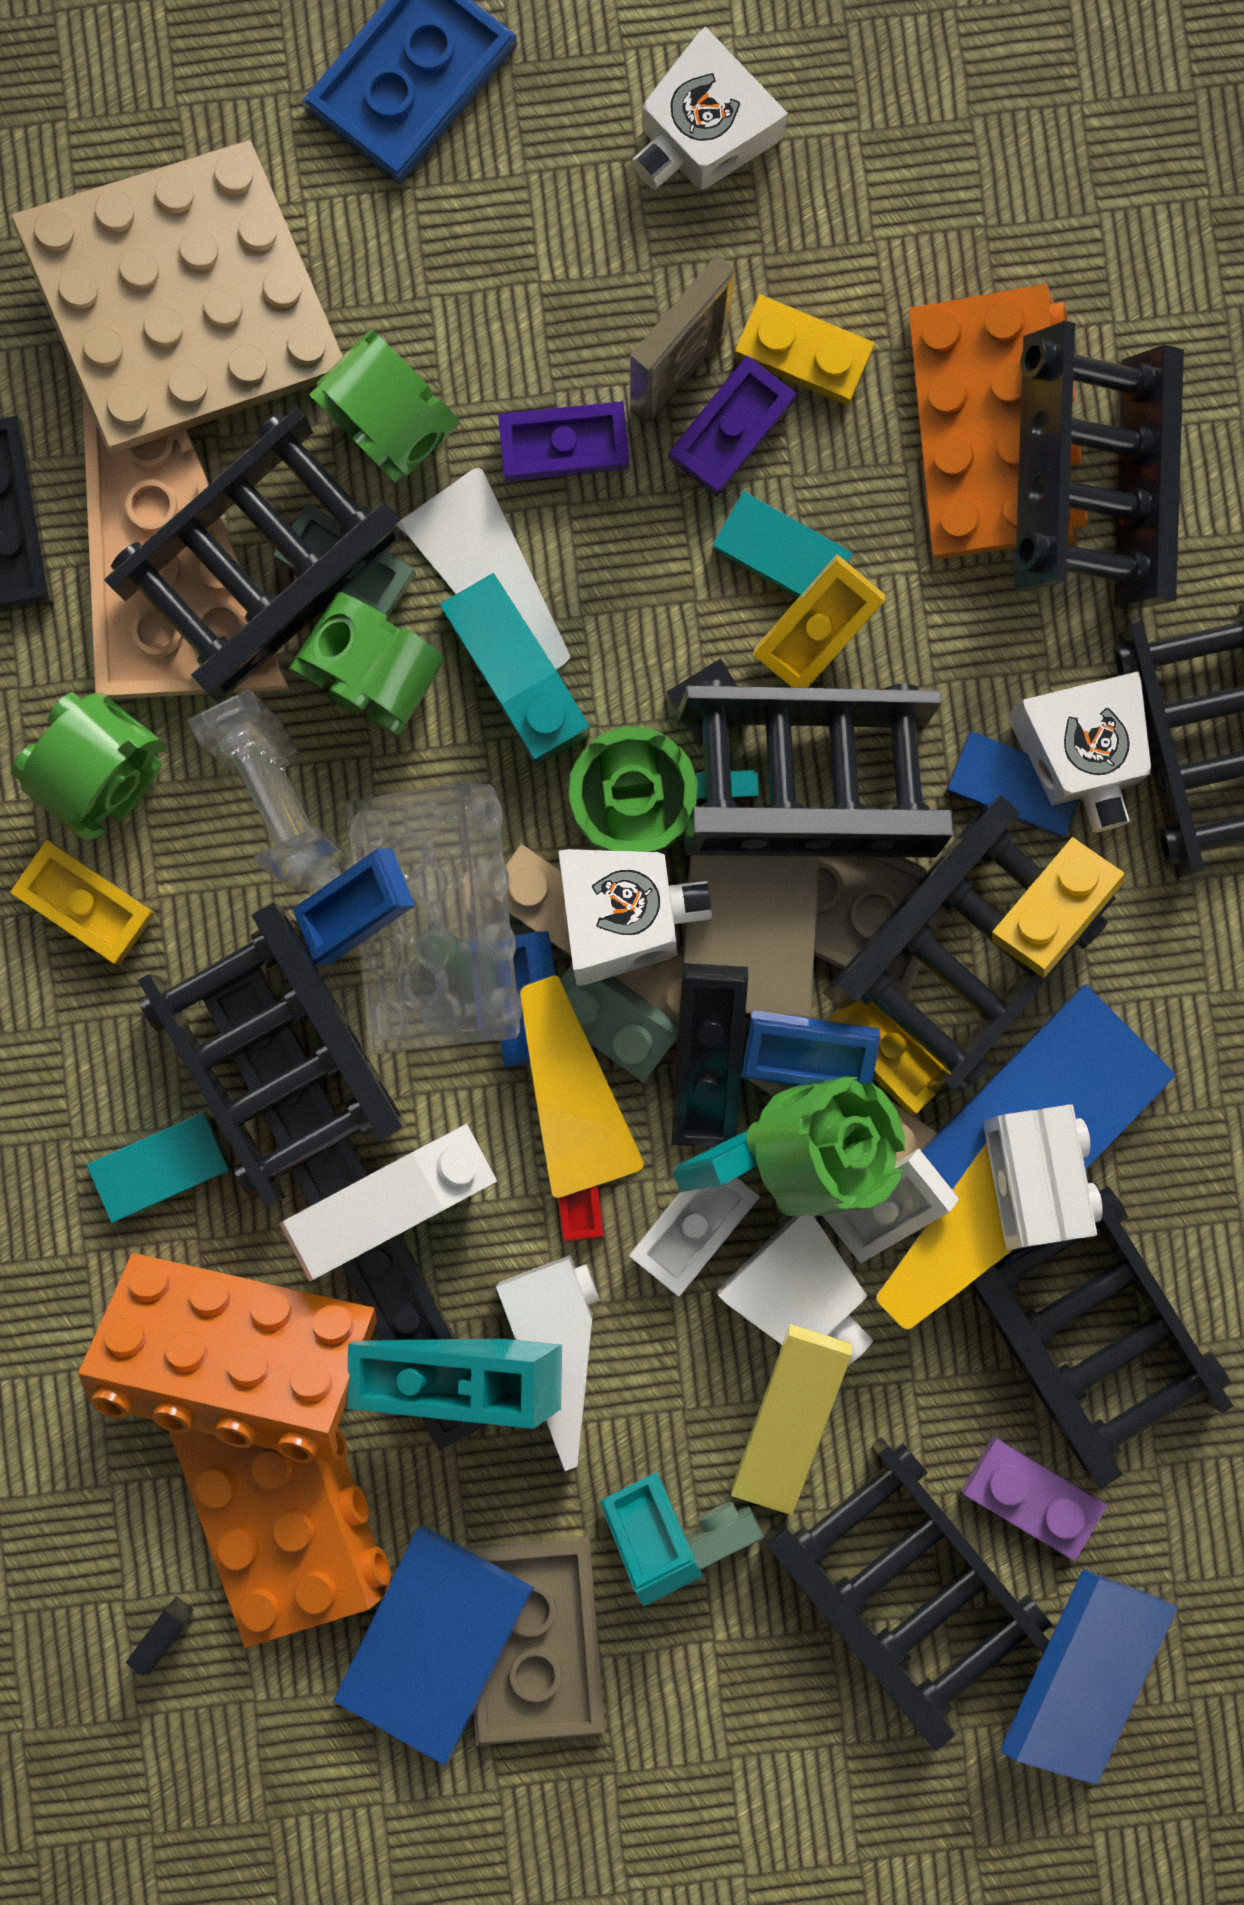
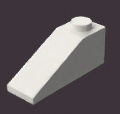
M465 1124L279 1224L309 1281H312L497 1182L470 1128Z
M571 1255L502 1280L496 1286L516 1340L562 1344L561 1410L548 1418L546 1422L565 1471L578 1465L593 1318L589 1304L600 1301L587 1264L575 1268Z

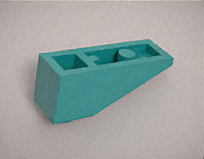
M494 572L439 604L535 767L540 766L590 736V726Z
M511 1339L352 1341L348 1343V1374H350L347 1409L534 1429L561 1410L562 1344Z

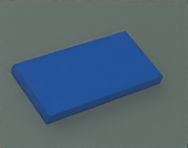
M1085 984L1079 987L921 1149V1152L949 1187L953 1189L986 1143L983 1121L1005 1114L1073 1105L1075 1118H1081L1089 1132L1090 1152L1087 1157L1083 1158L1086 1170L1176 1074Z

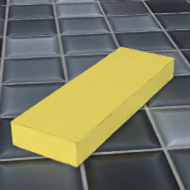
M792 1324L789 1325L736 1473L731 1496L793 1515L850 1361L852 1343Z

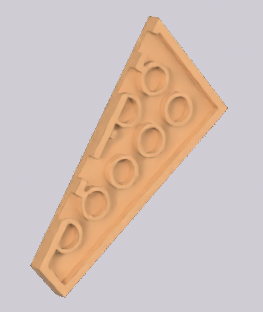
M82 392L95 693L102 692L110 699L207 694L191 676L200 665L197 663L199 654L140 590L125 602L104 581L113 572L111 564L122 550L135 542H140L143 545L209 485L189 431L185 429L109 455ZM220 516L206 530L241 567L223 518ZM188 547L182 550L159 571L160 575L218 638L226 636L230 640L248 624L245 620L247 611ZM276 654L272 655L231 693L289 690Z

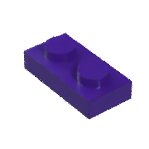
M747 355L668 452V459L718 497L794 403L796 393Z
M624 401L498 414L505 482L630 469Z

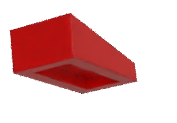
M598 1185L559 1198L565 1243L604 1238Z

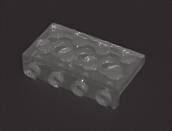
M455 782L345 802L351 867L377 848L392 849L415 904V907L359 944L370 1055L516 1039L520 1033L522 1004L520 996L516 991L513 961L516 941L509 921L507 901L509 874L503 861L500 831L503 823V812L494 787L490 784Z

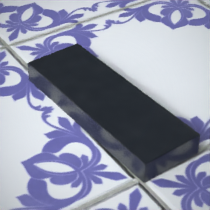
M18 416L0 418V613L54 603L23 421Z
M683 963L671 1145L715 1147L736 1136L748 989V967Z

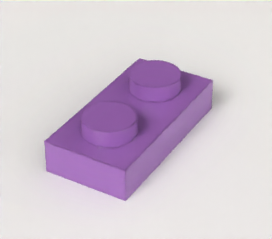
M995 1436L991 1437L960 1490L965 1496L1074 1561L1078 1558L1108 1506L1102 1500Z

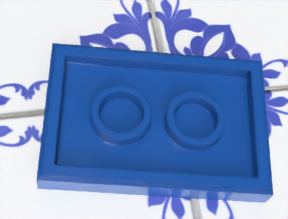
M385 0L303 98L302 103L307 112L397 184L401 185L517 46V35L473 0Z
M422 1525L416 1529L333 1701L445 1766L451 1760L535 1587Z
M1083 1569L1006 1735L1001 1751L1017 1762L1097 1785L1178 1607L1163 1598Z

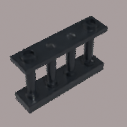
M1062 321L1023 336V352L1020 360L1022 390L1017 537L1014 548V562L1016 564L1015 590L1026 592L1067 582V572L1115 580L1114 607L1137 610L1176 601L1184 349L1162 345L1122 359V365L1074 354L1075 323ZM1073 381L1121 392L1120 428L1072 418ZM1071 444L1119 454L1118 491L1071 482ZM1069 508L1117 517L1116 554L1068 545Z
M297 406L286 416L279 413L267 420L254 436L256 443L143 545L140 542H135L122 550L111 564L113 572L104 579L112 590L125 602L140 590L199 654L197 663L200 665L191 676L218 704L332 602L337 592L346 590L407 535L402 520L385 501L373 511L369 507L361 509L302 445L313 434V430L306 416ZM281 461L289 467L343 526L340 531L343 538L325 554L321 550L314 552L254 487ZM234 504L295 569L292 576L296 580L277 597L274 593L266 595L206 530ZM186 547L193 552L247 611L245 620L248 624L230 640L226 636L218 638L159 573L163 567Z
M1244 603L1239 606L1241 615L1236 617V623L1148 643L1143 621L1130 623L1118 634L1119 644H1115L1113 647L1114 662L1118 676L1138 672L1140 676L1151 771L1166 827L1159 830L1160 847L1167 865H1175L1178 878L1205 870L1201 852L1244 842V816L1194 827L1185 790L1244 777V751L1179 766L1170 729L1244 712V686L1163 704L1155 667L1240 647L1244 651Z
M708 680L698 683L696 686H687L677 711V723L702 724L707 803L701 807H694L686 823L683 833L684 855L936 858L953 836L951 810H930L929 806L922 802L916 728H926L941 704V692L919 690L917 686L912 684H896L883 690L732 687L729 682L723 680ZM728 725L766 726L770 804L765 808H739V804L732 800ZM791 726L828 727L834 805L828 809H803V805L796 802ZM854 727L891 728L897 806L891 810L867 809L866 805L860 803Z
M1002 795L980 809L822 992L841 1010L856 1003L859 999L865 1005L873 1002L941 1063L944 1068L927 1086L936 1095L953 1091L957 1087L964 1092L979 1079L989 1065L982 1058L1075 946L1078 945L1081 949H1084L1099 936L1108 924V920L1102 914L1116 899L1113 896L1045 978L996 945L1025 971L1002 999L930 935L933 929L926 921L940 905L947 911L952 907L955 908L991 942L992 931L1003 919L998 912L970 888L973 881L966 874L980 858L987 864L993 860L1026 891L1043 872L1010 842L1013 835L1006 828L1020 811ZM899 952L907 958L913 954L984 1018L962 1046H959L889 983L892 976L885 969Z
M274 902L251 915L259 929L250 935L252 942L172 988L167 989L160 976L147 974L138 979L140 986L146 994L138 999L142 1012L156 1032H160L163 1029L167 1031L241 1161L240 1164L234 1166V1172L241 1186L251 1200L261 1197L266 1207L286 1198L276 1179L359 1131H362L364 1135L375 1131L379 1140L382 1141L408 1127L318 968L314 965L311 956L283 907ZM265 963L269 968L279 964L291 985L282 990L284 997L199 1045L181 1012ZM296 1019L301 1024L311 1019L323 1040L314 1046L316 1053L231 1101L213 1067ZM328 1075L333 1080L343 1075L355 1096L346 1102L348 1109L263 1157L244 1123Z
M1094 1183L1098 1188L1102 1201V1218L1099 1222H1095L1096 1230H1100L1119 1261L1117 1264L1037 1313L1033 1308L1023 1313L1010 1291L1019 1286L1017 1279L1084 1238L1017 1248L971 1282L970 1286L1087 1477L1102 1489L1123 1476L1113 1460V1457L1121 1453L1119 1447L1121 1444L1201 1395L1208 1406L1221 1413L1228 1411L1234 1406L1223 1390L1231 1385L1225 1370L1210 1351L1204 1355L1200 1353L1121 1225L1122 1222L1128 1219V1215L1120 1200L1110 1187L1106 1186L1100 1190L1097 1184ZM1134 1285L1153 1318L1072 1368L1066 1363L1057 1368L1045 1349L1046 1345L1053 1342L1051 1335L1124 1289ZM1168 1340L1187 1373L1105 1424L1101 1419L1091 1424L1078 1403L1087 1397L1085 1390Z
M881 1437L872 1446L887 1464L884 1468L810 1530L803 1526L795 1533L785 1519H783L764 1536L768 1548L931 1747L938 1751L956 1735L946 1717L954 1709L950 1702L1026 1638L1029 1637L1044 1655L1050 1642L1044 1632L1053 1624L1028 1594L1017 1602L919 1483L928 1472L905 1444L902 1443L893 1451ZM904 1485L928 1516L853 1579L849 1580L845 1576L836 1583L821 1565L829 1557L826 1550ZM946 1536L970 1566L891 1631L888 1627H885L881 1632L877 1633L862 1615L870 1608L867 1601ZM987 1586L1010 1613L1011 1617L936 1680L932 1681L928 1677L919 1684L904 1666L912 1658L909 1651Z

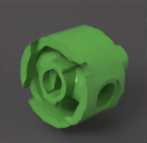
M372 329L316 383L318 386L309 394L395 483L404 474L408 476L461 423L441 399L438 401L433 396L434 394L424 380Z
M337 592L332 602L327 605L289 669L322 689L325 682L329 683L331 687L327 691L326 697L355 715H358L361 710L364 711L365 707L371 709L367 718L389 733L399 737L437 676L438 670L445 660L444 656L404 626L399 629L386 621L388 616L345 593Z
M71 692L63 696L50 711L48 723L51 726L39 739L37 744L26 747L17 756L10 770L11 774L20 781L21 790L45 808L79 838L88 841L98 838L107 832L99 823L109 814L120 822L144 796L158 775L163 763L154 756V752L157 754L160 752L166 753V744L133 719L104 693L90 694L81 699Z
M624 726L599 735L582 752L570 773L569 803L578 831L594 850L658 852L665 854L683 839L686 823L693 808L696 807L698 782L690 758L672 740L652 728Z
M845 1076L795 1086L776 1094L763 1109L760 1120L754 1122L749 1127L747 1146L749 1152L756 1158L764 1185L775 1198L777 1206L782 1213L787 1216H819L869 1209L888 1199L899 1184L903 1167L896 1170L894 1168L896 1165V1152L905 1151V1134L897 1110L883 1090L872 1083L861 1084L855 1080L857 1079L856 1077Z

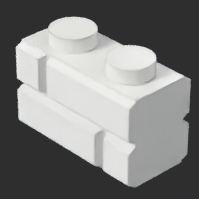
M1073 1105L1005 1114L983 1121L1006 1250L1096 1236L1095 1222H1099L1102 1218V1201L1096 1185L1087 1182L1083 1158L1089 1155L1090 1137L1085 1122L1081 1118H1075Z

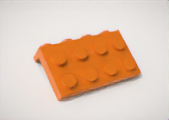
M1047 284L909 308L932 552L937 560L1015 548L1017 537L1022 390L1020 360L1023 352V336L1062 321H1068L1065 302L1054 303ZM1073 381V402H1075V384ZM1071 444L1070 481L1073 482L1071 466L1082 464L1081 446ZM1069 508L1068 545L1079 543L1078 528L1088 526L1087 511Z
M132 1253L78 1371V1376L87 1400L94 1409L106 1416L122 1419L132 1415L153 1420L158 1426L175 1433H187L191 1429L212 1434L220 1441L237 1448H248L252 1444L278 1450L284 1457L299 1463H311L315 1459L331 1462L334 1460L338 1449L335 1433L348 1400L350 1374H348V1343L352 1341H370L377 1323L375 1308Z
M339 1427L335 1433L338 1449L334 1460L324 1462L315 1459L311 1463L295 1462L284 1457L278 1450L253 1444L248 1448L233 1447L220 1441L215 1435L191 1429L187 1433L169 1431L245 1648L369 1610L384 1597L390 1585L391 1571L389 1561L384 1551L376 1546L368 1523V1502L361 1488L354 1484L346 1461V1440Z

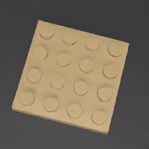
M251 140L12 214L13 228L109 455L317 385L316 383L343 357Z

